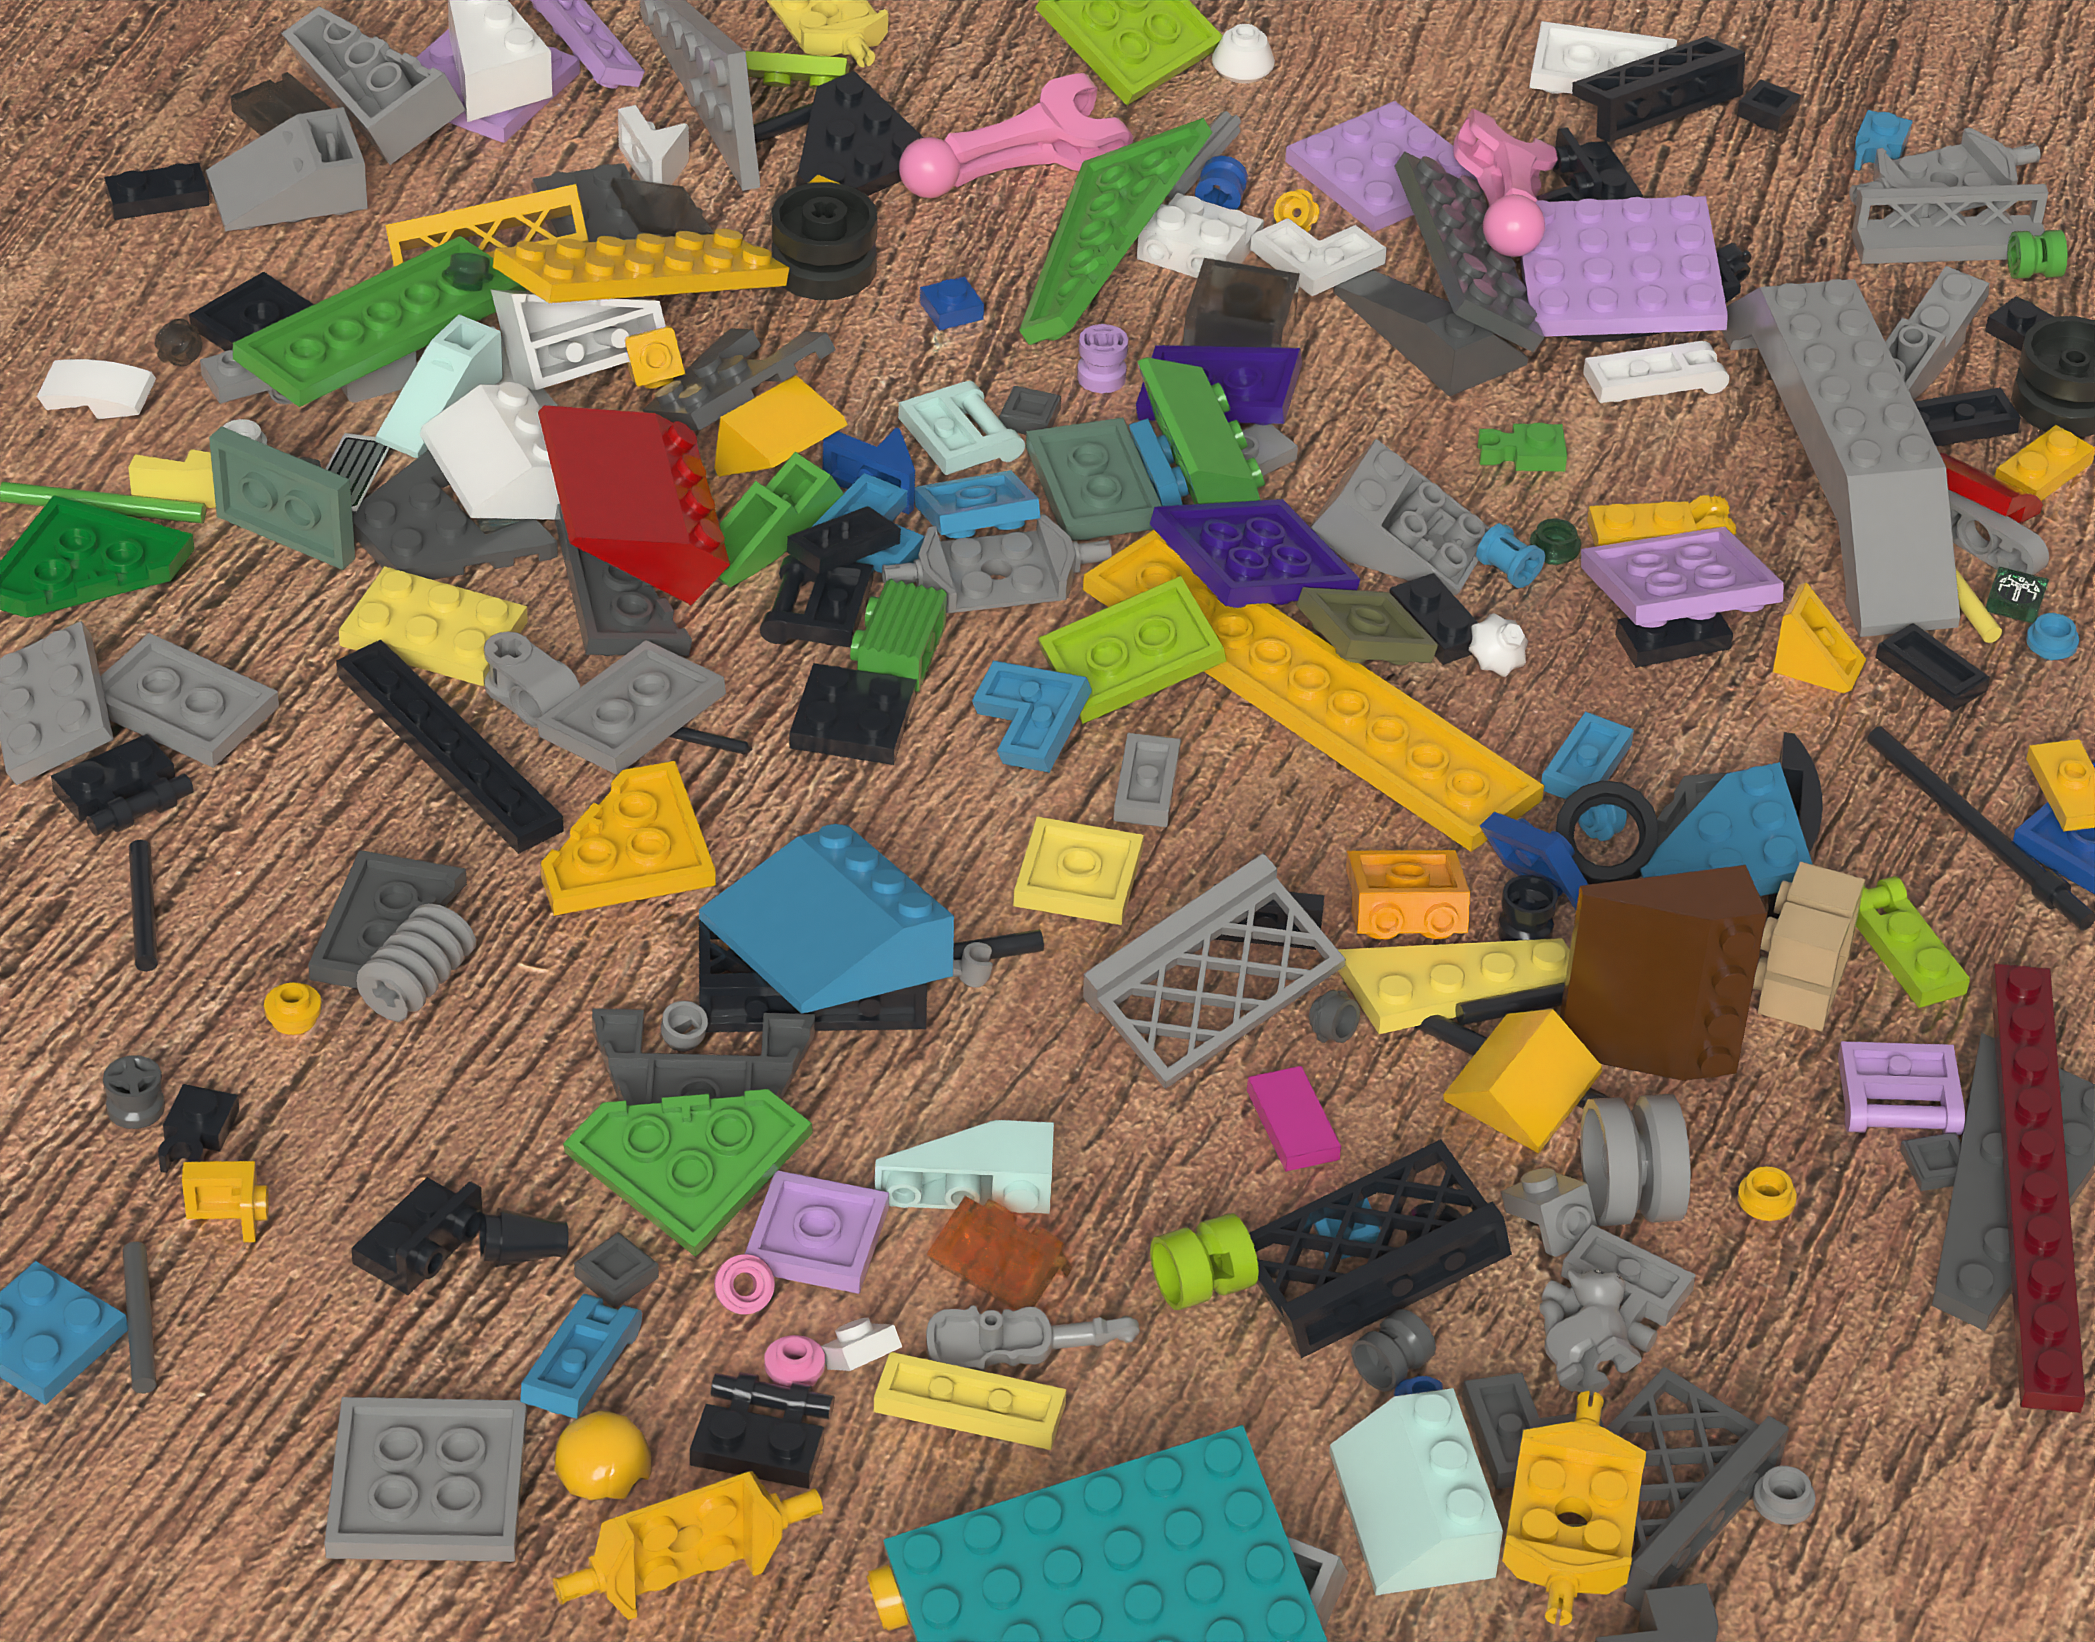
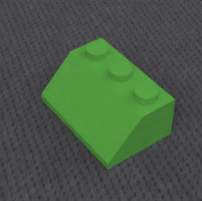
M1148 357L1137 361L1155 420L1162 435H1165L1168 440L1176 465L1182 470L1193 503L1208 504L1261 500L1257 488L1265 486L1264 478L1256 459L1252 457L1245 460L1241 450L1248 448L1238 421L1234 420L1228 423L1224 415L1225 412L1230 411V407L1220 383L1210 385L1202 367Z

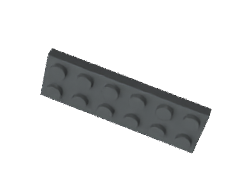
M1404 152L1394 167L1454 314L1534 352L1545 337L1539 323L1535 321L1537 317L1536 311L1528 304L1525 293L1526 287L1518 277L1514 260L1509 256L1496 252L1485 239L1483 219L1489 207L1483 195L1484 191L1472 178L1465 175L1457 178L1447 173L1437 161L1430 157L1423 156L1419 159Z

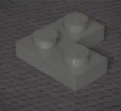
M1522 1372L1464 1381L1462 1399L1495 1489L1514 1487L1523 1430L1575 1421L1576 1413L1539 1418ZM1600 1417V1423H1599V1425H1600V1427H1604L1603 1422H1602L1601 1417Z

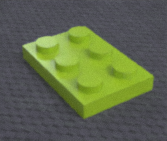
M1181 576L1038 638L1041 651L1052 671L1087 677L1092 692L1079 715L1082 724L1227 661L1224 647Z

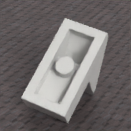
M636 105L618 109L619 148L652 199L662 198L689 161V127L687 124H680L656 130L651 121L647 122Z

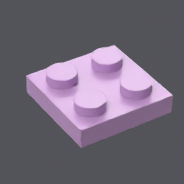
M777 1171L773 1175L745 1254L762 1259L770 1267L774 1277L860 1294L889 1209V1192Z

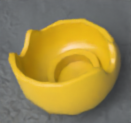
M596 1411L577 1418L562 1432L555 1449V1472L572 1495L591 1501L605 1497L625 1499L631 1487L640 1478L644 1480L650 1478L651 1451L644 1434L629 1418L609 1411Z

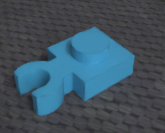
M1868 110L1856 136L1854 170L1860 171L1865 163H1875L1876 152L1880 148H1884L1886 154L1891 159L1901 158L1910 137L1913 120L1900 118L1889 112Z

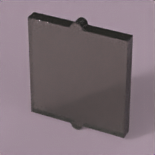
M613 177L610 186L622 203L620 208L627 211L639 232L673 237L679 231H690L700 235L714 234L702 216L703 210L695 205L683 186Z

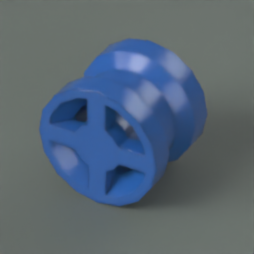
M1229 156L1212 157L1206 161L1202 168L1200 180L1195 189V197L1227 209L1237 210L1241 204L1242 194L1248 181L1245 167L1238 160ZM1214 185L1220 186V190L1215 188Z

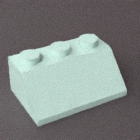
M1454 1388L1394 1396L1330 1444L1329 1453L1375 1596L1496 1578L1503 1529Z

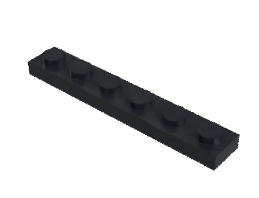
M382 640L336 660L337 676L518 854L564 832L563 815Z

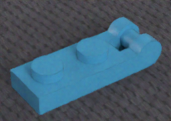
M583 1294L522 1381L520 1402L545 1409L551 1413L577 1419L625 1346L633 1344L637 1338L642 1323V1311L626 1305H622L619 1310L603 1305L602 1298Z

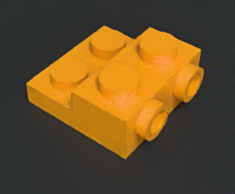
M1456 850L1347 851L1346 872L1352 889L1351 913L1357 934H1366L1375 939H1391L1396 937L1398 933H1420L1422 936L1431 939H1445L1451 937L1453 933H1468L1470 890Z

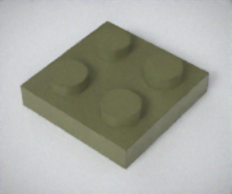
M1303 587L1296 604L1312 622L1313 628L1322 633L1336 648V653L1341 658L1353 663H1364L1366 660H1385L1396 665H1407L1409 662L1432 663L1438 644L1389 592Z

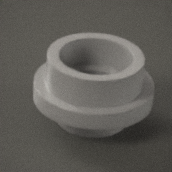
M1777 1466L1768 1470L1757 1481L1753 1493V1502L1758 1512L1766 1519L1783 1525L1797 1524L1806 1520L1813 1512L1816 1499L1814 1489L1807 1475L1799 1469L1790 1466Z

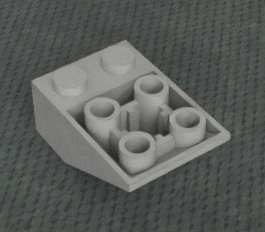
M344 107L297 114L206 169V176L225 232L238 229L250 230L257 226L282 222H298L307 218L332 214L344 215L351 211L368 209L365 162Z
M1377 439L1372 442L1345 472L1310 526L1332 550L1350 563L1407 581L1434 573L1455 596L1460 592L1478 562L1476 556L1477 547L1482 541L1484 534L1490 529L1476 515L1464 508L1438 485L1432 483L1404 461L1397 453L1390 450Z

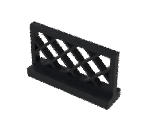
M698 920L699 1006L705 1011L708 1018L706 1032H763L764 1013L801 1014L753 968L742 961L743 959L732 949L726 951L712 943L710 940L721 939L701 920ZM726 970H728V971L732 972L733 974H721V973H723V972H725ZM927 983L804 1014H815V1031L926 1029Z
M1442 1139L1249 1233L1255 1252L1272 1244L1290 1246L1283 1263L1259 1260L1257 1257L1259 1269L1257 1285L1287 1328L1291 1344L1301 1359L1392 1314L1395 1310L1403 1309L1512 1255L1504 1216L1493 1201L1490 1203L1485 1201ZM1437 1163L1445 1171L1440 1186L1414 1182L1417 1173ZM1376 1193L1394 1195L1388 1212L1361 1207L1366 1198ZM1407 1197L1434 1201L1428 1218L1401 1214ZM1446 1204L1467 1206L1473 1210L1452 1222L1440 1220ZM1325 1218L1342 1221L1335 1238L1310 1234L1312 1225ZM1355 1223L1382 1227L1376 1243L1348 1240ZM1394 1229L1421 1233L1419 1238L1399 1248L1388 1246ZM1303 1248L1329 1252L1322 1270L1296 1266ZM1342 1255L1369 1259L1368 1263L1346 1274L1335 1272ZM1289 1281L1316 1285L1315 1289L1289 1302L1284 1298Z

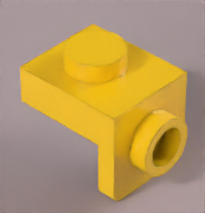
M671 326L657 328L625 338L624 342L630 361L626 363L629 375L637 387L644 385L645 388L650 389L665 386L674 381L673 377L685 374L676 336Z
M255 1161L183 1162L182 1186L186 1219H241L243 1242H256L257 1221L268 1220L269 1192L268 1185H257Z

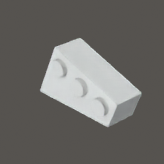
M491 289L514 383L527 386L528 389L539 390L630 362L624 342L625 338L665 327L660 301L628 297L548 303L531 291Z

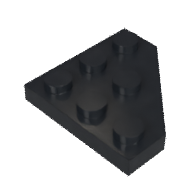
M855 71L849 72L816 88L797 173L796 187L808 184L814 177L820 175L837 183L851 186L867 196L902 181L899 173V162L902 153L912 142L924 137Z

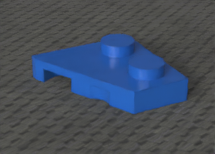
M1493 812L1480 825V828L1503 865L1518 876L1535 875L1551 882L1557 889L1558 897L1562 893L1566 894L1576 910L1579 887L1589 884L1572 858L1575 851L1568 840L1556 831L1552 830L1548 833L1535 828L1523 818L1515 820Z

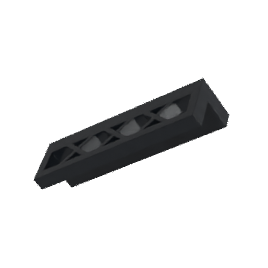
M1705 36L1572 82V96L1598 107L1596 137L1612 142L1742 96L1745 52Z

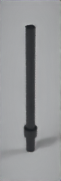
M1878 726L1870 732L1867 742L2032 887V895L2048 909L2056 908L2081 931L2087 930L2093 925L2095 913L2071 893V885L2056 871H2046L1882 726Z

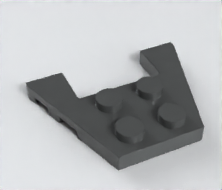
M731 328L685 369L684 375L678 376L673 382L659 389L655 393L656 398L642 411L656 413L673 423L679 421L687 425L691 430L700 431L720 419L721 416L755 398L752 390L764 381L783 382L798 373L794 364L811 353H816L818 358L822 359L836 349L827 332L804 331L765 360L744 359L761 347V344L752 329Z
M429 450L362 500L357 512L352 511L354 538L382 568L385 566L431 580L464 575V566L489 562L495 569L514 566V558L538 554L539 561L558 557L557 540L536 519H524L493 533L485 534L441 489L450 484Z
M593 1008L592 1030L618 1100L627 1101V1105L662 1103V1098L700 1094H709L710 1099L745 1096L744 1091L769 1089L782 1099L814 1038L815 1014L764 1013L762 1052L760 1056L642 1053L644 1010Z

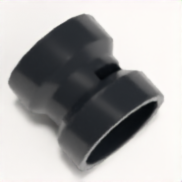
M1520 875L1510 879L1505 884L1501 900L1503 911L1500 914L1497 928L1498 937L1501 941L1552 938L1554 928L1553 916L1557 908L1558 894L1557 889L1551 882L1535 875Z

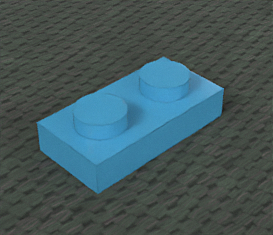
M1148 418L1130 424L1132 439L1161 505H1183L1181 497L1189 495L1181 468L1179 466L1170 467V464L1174 463V459L1166 436L1156 437Z
M1585 711L1543 772L1541 784L1544 785V791L1567 799L1584 785L1601 780L1608 781L1631 747L1634 729Z

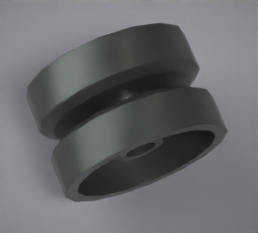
M816 182L791 188L778 197L771 209L773 240L771 252L774 259L789 267L786 286H781L782 288L796 296L808 299L839 300L856 295L871 284L877 272L875 241L877 239L878 218L876 205L866 194L843 184Z
M2055 316L2037 322L2026 332L2019 360L2020 366L2012 393V401L2016 411L2029 424L2045 432L2057 425L2073 433L2076 437L2094 435L2095 320L2078 316Z

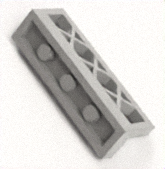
M2045 184L1860 189L1851 236L1861 264L2007 260L2008 241L2012 232L2029 231L2032 235H2041L2045 231L2042 221L2049 192ZM2017 201H2032L2030 215H2009L2005 210ZM1972 202H1984L1988 206L1977 216L1964 217L1959 212ZM1937 203L1942 208L1930 218H1917L1913 214L1924 204ZM1871 205H1891L1895 209L1884 219L1868 220Z

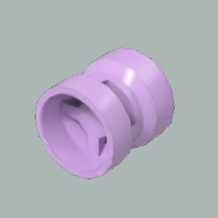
M1107 324L1092 325L1085 328L1079 337L1078 351L1082 357L1077 368L1079 384L1084 389L1094 393L1103 394L1119 390L1126 381L1127 366L1124 359L1128 352L1127 334L1122 329Z

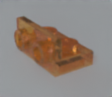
M964 1196L926 1254L934 1264L1014 1310L1035 1307L1056 1273L1067 1278L1073 1269L1062 1252L1065 1245L1057 1237L1037 1226L1030 1233L1014 1224L1017 1217L997 1202L988 1199L983 1206L967 1196Z

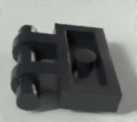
M147 734L51 775L53 792L79 822L87 820L88 827L95 836L111 829L115 832L125 830L134 825V819L154 810L159 813L170 810L177 806V800L194 792L190 778L184 773L175 777L173 762Z
M741 1371L738 1377L715 1373L711 1385V1397L732 1402L730 1408L705 1404L689 1450L690 1466L736 1475L753 1471L756 1477L761 1480L809 1489L824 1444V1427L805 1422L807 1416L830 1420L835 1397L812 1392V1385L793 1382L791 1387L760 1382L759 1375ZM755 1405L785 1411L783 1419L752 1412Z

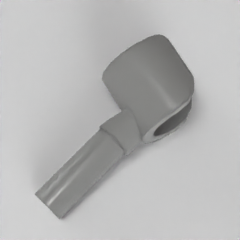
M980 942L968 944L964 948L962 959L953 960V976L951 977H959L964 984L970 987L983 986L988 981L993 967V963L989 962L992 952L991 947Z

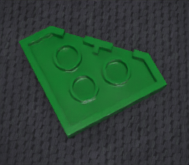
M53 495L0 561V610L29 618L169 582L195 550L193 534Z

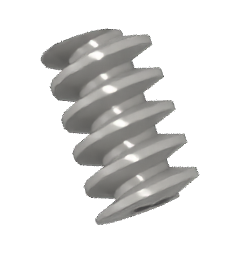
M430 903L418 906L409 915V918L397 928L396 933H393L385 941L383 947H380L373 954L371 960L367 961L358 971L356 982L360 995L366 1004L379 1015L388 1020L403 1021L407 1017L408 1012L418 1011L426 1003V998L431 997L438 990L439 984L444 983L449 978L451 970H455L463 962V957L468 956L476 948V938L473 930L462 917L444 906Z

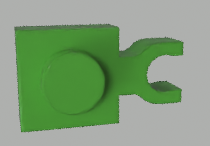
M1513 424L1512 433H1504L1497 429H1479L1477 447L1481 449L1480 465H1498L1505 461H1514L1515 471L1565 472L1567 451L1562 424Z

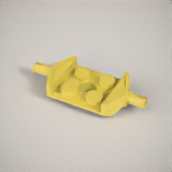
M766 0L801 49L809 55L834 56L840 53L843 55L851 54L860 67H865V64L868 67L875 60V54L869 47L878 46L888 33L887 10H880L879 13H876L867 0Z

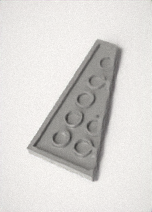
M640 0V11L644 24L649 26L685 89L690 105L697 110L742 191L760 188L745 51L686 0Z

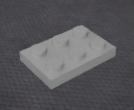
M82 621L65 629L55 631L46 638L0 658V743L6 773L16 785L114 740L92 635Z
M148 633L100 676L109 720L141 735L147 734L152 740L212 768L222 761L279 707L278 691L151 633Z
M645 640L537 719L539 737L618 775L622 770L628 768L726 694L724 677Z

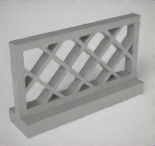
M1264 853L1084 973L1083 998L1096 1014L1102 1012L1165 1089L1345 966L1346 959L1276 878L1277 868ZM1274 899L1288 915L1286 930L1253 926L1255 911ZM1248 917L1247 925L1238 924L1239 922ZM1293 923L1300 929L1301 932L1292 931ZM1221 934L1245 937L1242 960L1208 956L1210 942ZM1251 938L1284 943L1281 966L1249 962ZM1290 944L1315 947L1325 961L1311 970L1287 967ZM1203 947L1202 955L1193 954ZM1176 965L1200 968L1197 991L1164 987L1166 972ZM1206 969L1240 973L1237 995L1230 996L1203 992ZM1246 974L1279 978L1278 992L1268 1000L1244 998ZM1156 978H1158L1157 986L1148 985ZM1286 979H1287V980H1295L1294 982H1292L1291 984H1289L1287 987H1285V980H1286ZM1131 995L1155 998L1151 1022L1127 1019L1117 1005ZM1161 1000L1194 1003L1191 1027L1158 1023ZM1201 1005L1234 1009L1233 1023L1222 1031L1198 1028ZM1241 1010L1250 1011L1240 1018ZM1140 1033L1149 1034L1148 1043ZM1156 1035L1188 1039L1187 1055L1167 1067L1154 1051ZM1196 1041L1205 1042L1195 1049Z

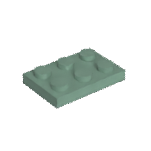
M1124 418L1026 431V449L1057 524L1071 537L1072 541L1137 533L1153 529L1150 521L1154 507L1162 505Z
M222 426L209 437L216 515L218 518L341 570H344L355 560L350 479Z

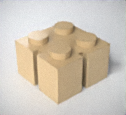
M1800 862L1792 883L1782 881L1774 907V913L1780 914L1778 919L1768 917L1760 949L1765 950L1769 955L1768 958H1760L1755 974L1753 989L1762 991L1757 1014L1823 1032L1849 960L1865 879Z

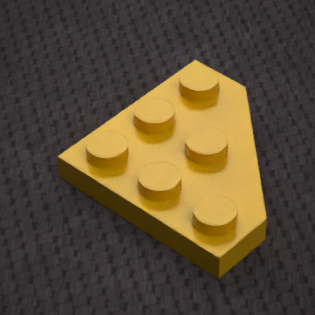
M675 761L622 770L611 782V791L599 805L593 803L570 828V838L558 851L552 849L541 861V879L554 916L716 886V870Z

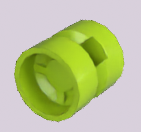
M1234 1213L1224 1214L1199 1222L1195 1233L1189 1228H1181L1155 1236L1151 1241L1150 1257L1154 1276L1161 1294L1168 1305L1174 1310H1182L1209 1301L1213 1290L1219 1295L1225 1296L1253 1287L1258 1281V1261L1252 1239L1242 1220Z

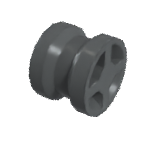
M126 1056L108 1065L103 1075V1086L107 1094L106 1110L110 1120L117 1126L126 1129H140L158 1121L165 1108V1099L161 1090L162 1073L158 1064L144 1056Z

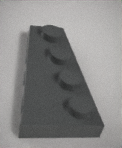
M557 504L555 524L586 655H626L647 640L679 656H689L692 639L685 628L679 629L673 620L674 610L666 597L659 598L652 585L571 545L561 506Z

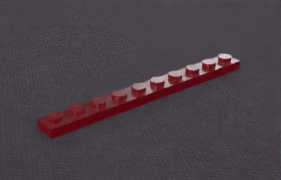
M1994 963L1991 975V993L2020 1407L2081 1413L2085 1401V1386L2051 969Z

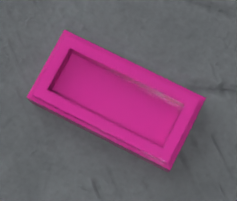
M1302 1066L1248 1077L1247 1093L1285 1172L1340 1160L1341 1145Z

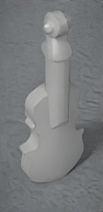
M973 1305L967 1310L944 1309L935 1313L927 1325L926 1345L928 1360L985 1372L988 1366L997 1363H1006L1010 1366H1016L1020 1363H1042L1048 1358L1052 1349L1090 1345L1097 1347L1116 1338L1130 1343L1139 1335L1140 1329L1138 1321L1128 1316L1108 1321L1099 1317L1093 1318L1089 1322L1051 1325L1046 1315L1036 1307H1025L1016 1311L1005 1309L1002 1314L995 1310H988L979 1314L977 1307Z

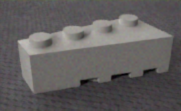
M320 6L282 32L283 37L306 73L338 108L344 107L350 122L389 165L410 152L414 147L466 110L445 73L434 67L428 69L422 66L417 58L406 52L402 55L394 51L387 42L376 36L373 38L366 36L354 24Z

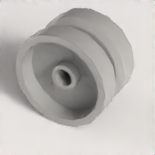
M1674 1094L1639 1096L1632 1111L1623 1098L1588 1099L1583 1109L1581 1121V1168L1583 1182L1588 1184L1597 1225L1631 1224L1638 1209L1648 1222L1682 1221L1687 1213L1689 1203L1691 1169L1685 1120L1680 1104Z

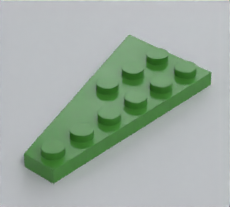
M1204 118L1083 161L1019 329L1028 345L1045 339L1050 341L1057 340L1072 329L1213 133Z

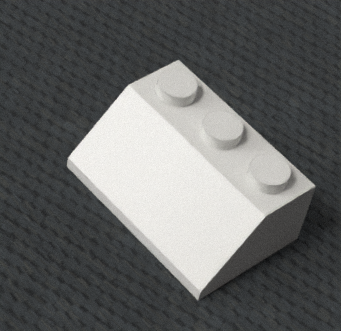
M504 382L500 385L480 384L421 427L420 436L470 518L555 520L557 504H560L538 415L541 407L527 386L514 382Z

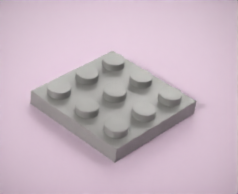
M342 1397L324 1542L326 1558L515 1562L527 1426V1404L520 1402V1400Z

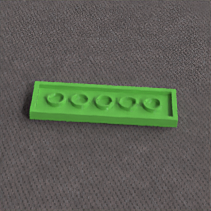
M459 236L234 342L233 360L295 405L301 407L429 345L430 341L458 315L478 321L495 313L496 309L491 289L526 291V288L493 268L494 258L462 236Z

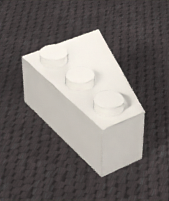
M448 0L449 37L456 70H458L460 90L464 98L467 122L552 97L551 50L508 0Z

